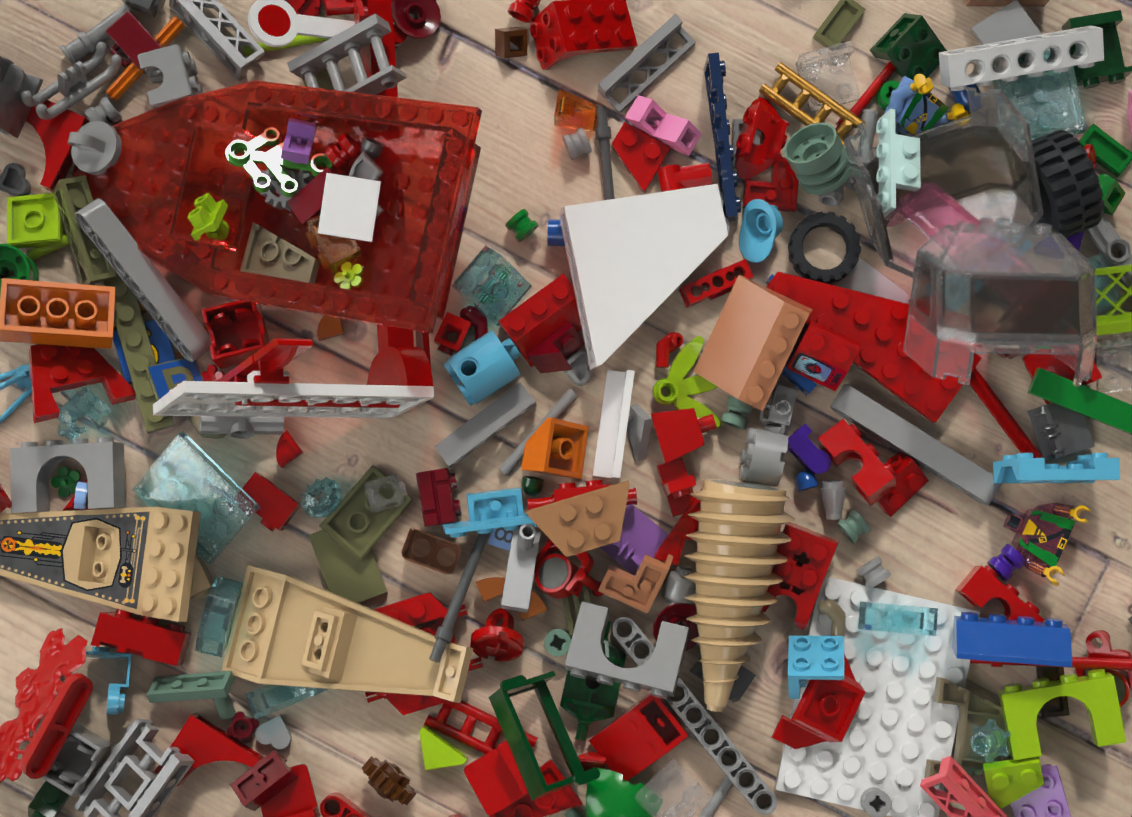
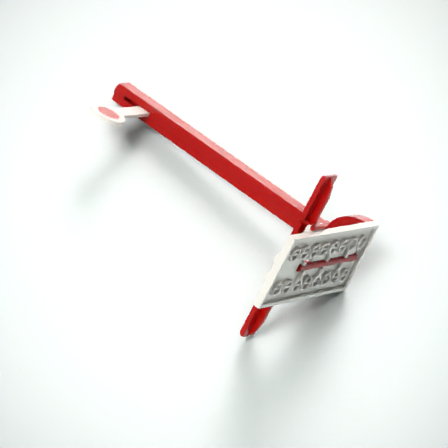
M257 0L248 12V25L252 34L261 43L271 47L285 46L296 35L330 39L355 25V21L296 14L293 7L285 0ZM364 0L362 4L367 6L369 17L377 14L389 22L392 32L383 36L381 40L389 65L396 67L395 48L399 47L406 40L407 36L393 24L391 13L392 0ZM370 43L360 50L367 78L380 72L372 44ZM397 86L385 89L363 101L365 137L377 140L384 145L379 158L374 159L375 163L384 171L378 180L381 181L378 203L383 212L375 219L372 239L378 354L371 363L367 385L289 383V372L283 371V367L311 348L313 341L312 339L275 338L254 353V355L218 379L219 381H183L177 384L174 389L169 390L166 395L153 404V416L394 418L434 398L429 328L426 326L425 305L416 306L417 329L415 331L416 347H414Z

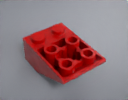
M651 691L588 740L598 754L606 758L605 763L611 771L621 773L625 781L634 777L688 737V734L660 698L650 695Z

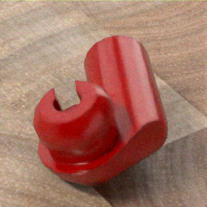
M670 332L657 342L656 368H669V354L680 347L684 341L680 333Z

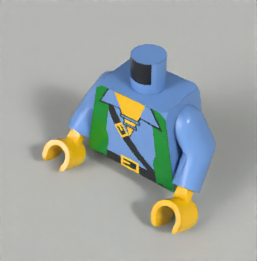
M917 74L914 80L904 76L898 88L891 92L889 105L885 110L886 113L889 109H895V134L906 136L908 133L920 139L936 127L951 123L952 119H954L956 124L968 122L969 114L964 109V106L959 103L953 105L951 112H949V107L931 93L934 87L931 78H925L923 74Z

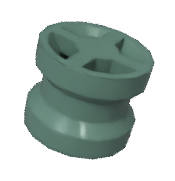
M855 510L849 513V517L846 520L837 522L840 531L852 544L858 541L860 535L871 531L866 521Z
M558 628L548 632L544 640L548 653L553 656H563L569 651L571 637L565 630Z

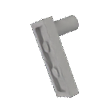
M524 524L520 529L513 530L500 607L502 609L528 613L540 532H536L535 527L531 524Z

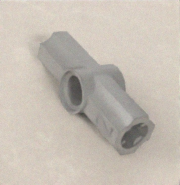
M1105 214L1097 226L1085 230L1098 249L1099 258L1103 264L1109 267L1132 264L1130 244L1120 238ZM1112 246H1114V247H1116V248L1118 249V251H1119V256H1118V258H1115V257L1112 256V254H1111V247H1112ZM1132 271L1126 272L1119 280L1126 288H1129L1132 284Z
M200 416V434H230L233 438L246 439L255 434L282 435L284 431V417Z

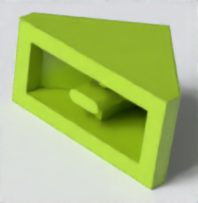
M426 725L419 731L425 770L461 765L468 759L467 755Z

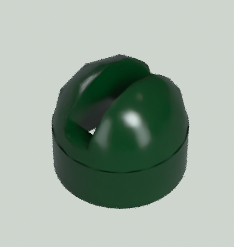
M523 476L521 483L523 492L528 496H536L543 488L544 479Z

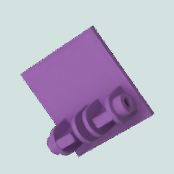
M628 505L625 509L620 541L600 548L635 576L645 554L653 558L654 553L668 534L635 506Z
M1041 765L1044 785L1011 803L1014 817H1071L1057 765Z

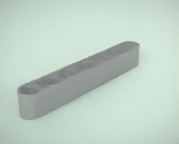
M98 198L75 213L77 223L182 356L189 362H193L210 350L211 339L208 332L107 204Z
M843 385L830 406L838 415L897 452L910 457L924 469L985 506H989L1002 483L994 484L991 473L849 385Z

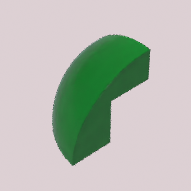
M597 768L600 771V777L587 784V817L655 816L663 801L655 792L642 783L631 784L625 781L621 773Z

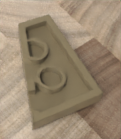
M253 222L240 274L247 277L314 287L321 261Z

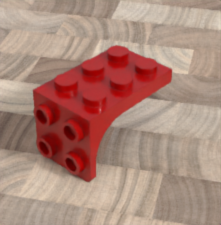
M626 0L553 1L534 17L530 23V33L534 38L537 60L540 62L543 70H548L556 63L573 56L633 50L638 46Z

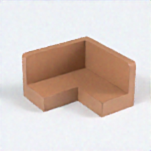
M645 554L635 576L609 565L598 591L648 614L669 571L673 556L668 554L663 563Z

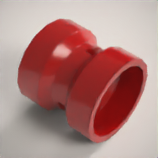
M515 0V2L510 4L507 12L519 21L531 23L534 17V8L539 6L541 0Z
M344 132L338 138V142L335 145L328 146L324 153L339 170L343 171L349 165V161L352 158H357L361 154V150L356 141Z

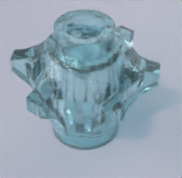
M989 719L988 723L982 727L974 725L972 728L974 735L971 738L970 745L976 754L982 755L988 763H993V759L1000 755L1008 757L1010 752L1007 750V737L1011 736L1010 731L1004 732L996 725V719Z

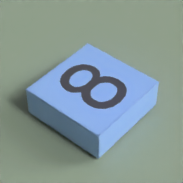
M504 527L493 528L488 544L510 551L513 530H504Z

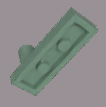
M232 671L157 676L154 678L147 693L150 703L213 698L219 717L223 720L230 719L236 713L229 695L235 680Z

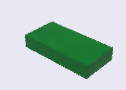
M1092 124L1079 140L1082 147L1086 144L1094 145L1096 162L1116 178L1121 175L1132 160V152L1095 124Z

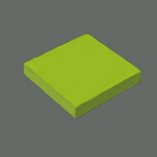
M54 193L7 197V244L18 249L63 244V221Z

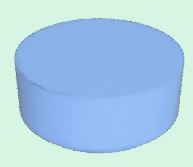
M78 482L75 491L74 509L85 510L88 505V483Z

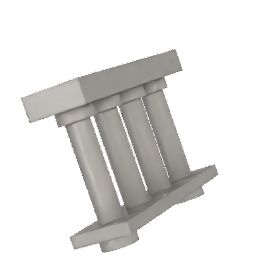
M373 14L287 62L289 71L306 80L314 108L303 113V117L318 126L327 124L335 116L385 89L394 88L398 85V82L407 78L404 72L393 65L390 66L381 39L392 32L389 22L377 14ZM371 43L380 72L367 78L359 51ZM349 56L358 84L345 90L337 63L339 60ZM327 68L336 96L323 102L316 75L321 70Z

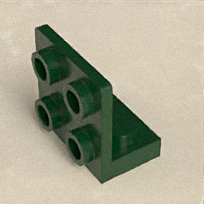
M904 13L870 49L875 58L889 60L902 78L906 76L914 80L917 74H923L927 78L940 65L939 52L947 51L922 15Z

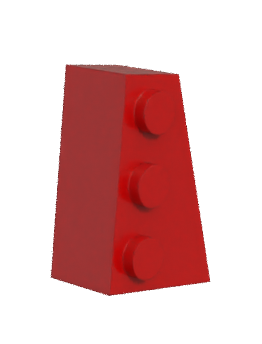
M117 609L116 612H100L90 645L96 647L104 645L116 649L117 652H129L142 656V658L174 666L183 664L192 634L184 631L185 626L170 622L168 626L158 624L159 619L143 616L142 619L132 617L133 613Z

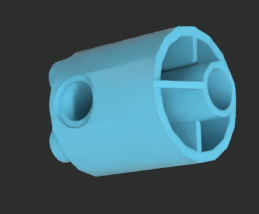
M491 330L448 358L447 362L443 365L471 406L474 403L478 404L521 375L514 363V360L519 358L521 354L510 338L501 343Z

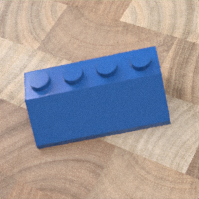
M961 612V616H954L952 649L957 659L1072 667L1070 628L1067 624H1063V620L1046 618V622H1034L1035 618L1028 616H1018L1017 620H1007L1005 615L989 614V618H980L977 613Z

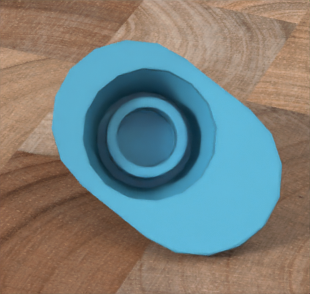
M754 199L746 205L739 234V247L742 255L748 261L759 263L770 255L774 239L779 236L783 228V218L778 211V206L769 205V203L761 199Z

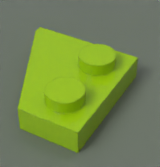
M1039 756L1020 760L1011 759L983 763L989 797L1000 809L1044 785Z

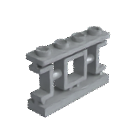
M136 719L127 727L126 734L120 743L112 748L110 757L105 764L95 772V778L90 785L80 793L79 800L74 808L77 811H83L85 817H97L100 813L104 817H121L118 811L122 806L131 811L128 817H155L195 761L188 754H181V750L178 747H168L165 752L161 751L152 742L159 729L154 726L151 720ZM139 745L147 752L142 760L133 755ZM154 761L160 766H164L157 776L149 769ZM131 769L144 780L133 797L120 785ZM107 790L115 797L110 805L104 799H101Z

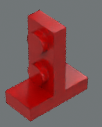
M679 458L656 466L673 517L683 514L695 498L690 495L694 493L692 488L696 486L694 476H688L683 458Z

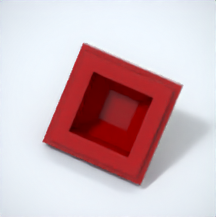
M594 751L578 755L584 771L592 769V767L605 769L606 758Z

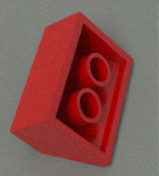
M563 273L499 320V326L508 338L512 340L530 367H533L534 364L526 353L567 322H570L578 333L582 331L573 285Z

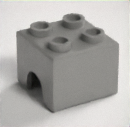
M178 44L138 54L141 70L144 69L145 73H148L152 83L162 82L160 87L148 91L147 94L150 105L163 119L202 109L201 100L205 99L201 84L197 83L194 76L198 74L195 61L191 59L188 51L183 52Z
M76 722L51 769L42 778L74 797L88 786L112 744Z

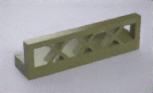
M86 175L59 180L53 192L81 283L84 285H95L98 282L115 279V270L83 231L75 218L77 211L93 202Z

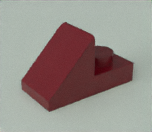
M567 322L526 354L540 374L572 370L566 358L585 343L574 326Z

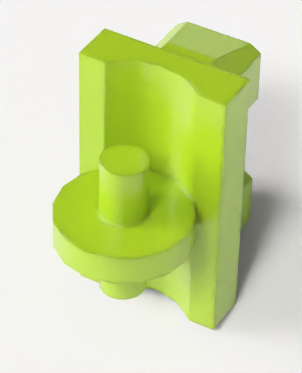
M206 193L195 200L194 205L196 209L192 210L187 217L194 226L191 236L197 241L203 233H206L210 239L222 241L229 233L228 224L222 220L228 204L224 199L216 203L212 196Z

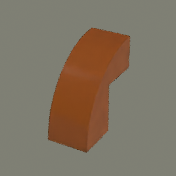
M492 577L476 581L484 602L503 594L504 577ZM531 589L528 613L520 611L518 613L521 620L524 621L546 611L547 608L537 593Z

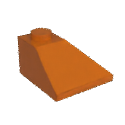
M548 417L526 441L521 470L582 479L589 426Z

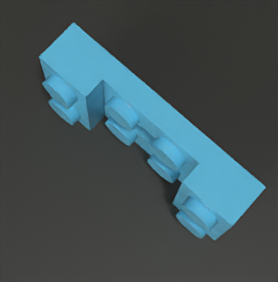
M1017 453L1016 455H1004L1002 461L993 462L994 484L1094 483L1095 480H1120L1119 458H1108V453H1091V455H1077V460L1066 462V466H1059V464H1045L1044 458H1033V453Z

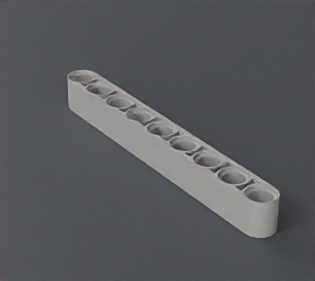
M619 617L612 623V635L635 664L640 666L648 661L655 647L635 622L627 617ZM620 622H628L631 626V633L627 637H620L616 632L617 625ZM638 643H645L648 647V654L644 658H637L634 654V647ZM678 678L677 686H680L683 690L681 699L673 701L667 695L665 701L752 808L759 814L767 815L772 813L777 806L775 794L683 681ZM691 707H696L700 711V717L695 722H689L686 718V713ZM708 729H715L718 736L713 743H706L704 741V733ZM727 750H731L735 754L734 761L729 765H725L721 761L722 754ZM744 772H750L752 775V782L748 786H741L739 784V776ZM768 794L770 797L769 804L763 808L758 807L756 803L758 796Z

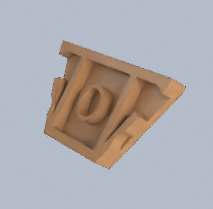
M629 480L527 510L526 513L566 557L619 542L630 485Z

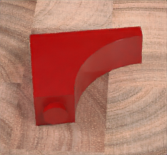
M46 100L42 104L48 109L56 103ZM35 106L31 107L25 122L32 125L37 131L45 150L46 164L40 185L53 192L57 182L66 178L74 162L71 155L72 146L68 144L70 132H78L82 126L90 121L86 117L68 109L50 120H43L38 117Z
M197 713L190 715L170 746L178 747L181 750V754H188L195 761L177 787L183 784L192 772L204 764L215 761H235L252 768L264 758V756L238 739L230 737L227 732ZM158 765L154 772L159 774L164 766Z

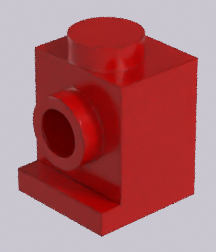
M447 312L434 338V343L439 345L437 350L449 356H452L453 352H459L473 327L472 323ZM452 332L458 335L457 340L453 342L448 340V335Z

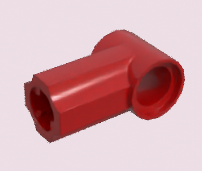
M709 163L684 167L680 165H667L657 169L661 192L713 184Z

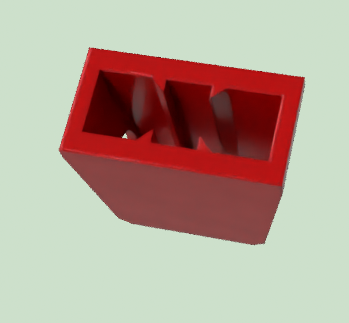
M694 408L651 413L665 463L671 462L705 445L702 434L717 429L713 414L697 418Z

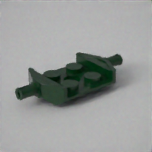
M608 621L602 645L603 653L612 664L624 668L626 654L611 644L609 638H607L611 621ZM567 670L560 706L578 719L577 722L579 723L575 739L580 740L581 732H583L581 741H586L588 727L591 725V722L605 720L614 716L620 683L613 682V685L601 683L597 688H589L585 683V679L574 677Z

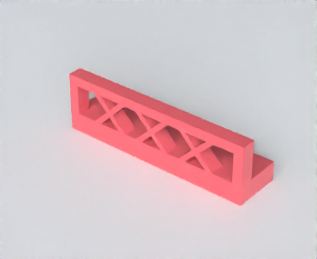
M952 756L942 759L938 774L921 780L920 787L949 817H1008ZM942 783L948 792L936 790L933 786ZM949 801L962 804L965 810L953 808Z

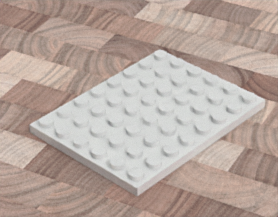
M826 576L811 614L807 636H831L832 621L827 615L819 613L818 604L822 600H834L846 615L845 656L855 680L860 683L866 693L842 742L825 741L794 749L786 744L783 745L774 789L863 810L860 803L862 793L868 788L875 787L887 793L891 799V810L886 816L938 817L940 807L920 787V783L925 776L927 759L942 761L943 758L951 756L960 705L934 702L936 677L945 678L965 688L970 659H957L952 649L954 616H961V612L977 613L979 617L980 612L872 587L868 589L866 585ZM800 687V699H793L789 717L790 719L792 718L806 687ZM939 783L933 787L936 790L944 791L945 786Z

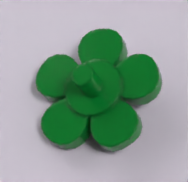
M60 467L57 470L58 476L51 479V485L54 488L60 487L58 494L65 498L70 493L75 494L78 483L75 481L80 480L81 474L78 470L70 472L68 467Z

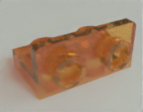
M320 215L306 221L308 232L305 233V236L312 248L317 247L320 252L317 254V257L324 269L329 268L334 276L338 273L337 266L360 256L361 250L354 239L318 233Z

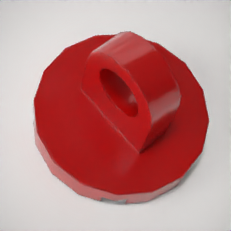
M498 608L489 614L485 627L479 628L471 634L470 648H473V652L484 659L492 656L495 657V661H511L522 655L525 639L520 633L513 630V616L507 610ZM504 618L502 624L496 626L498 621Z

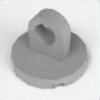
M93 121L82 126L78 132H70L68 144L72 146L71 155L74 164L80 170L92 175L104 174L107 172L106 169L117 163L121 154L122 141L113 126L102 121Z

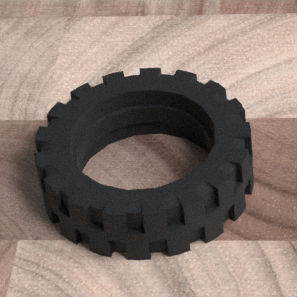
M817 212L814 215L807 216L796 226L788 244L790 263H793L794 270L800 273L802 278L832 284L842 280L853 270L858 263L861 253L859 243L861 240L859 234L855 231V226L852 223L849 224L846 221L847 218L842 215L839 217L834 212ZM818 227H828L836 230L843 237L846 244V254L844 260L837 267L819 269L812 266L806 260L803 253V241L811 230Z

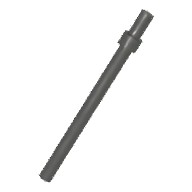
M606 106L596 107L597 128H595L596 140H599L604 200L615 199L609 139L612 138L611 127L608 126Z
M490 533L478 534L442 627L439 626L435 634L436 642L429 657L433 662H440L446 644L451 642L454 634L452 631Z

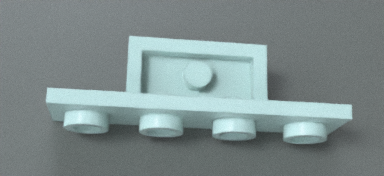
M889 109L878 119L876 124V132L878 133L876 156L879 158V169L876 174V180L879 183V194L876 205L879 207V218L883 219L896 209V189L916 192L921 188L920 138L895 134V109Z

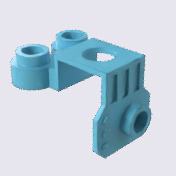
M92 647V651H86V657L128 659L126 684L109 683L106 715H117L118 712L123 713L125 694H120V689L129 688L132 654L111 653L108 647Z

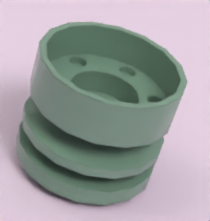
M822 122L810 124L798 130L786 142L784 148L785 158L791 169L795 172L802 189L808 194H827L838 189L851 176L853 170L852 160L832 125Z

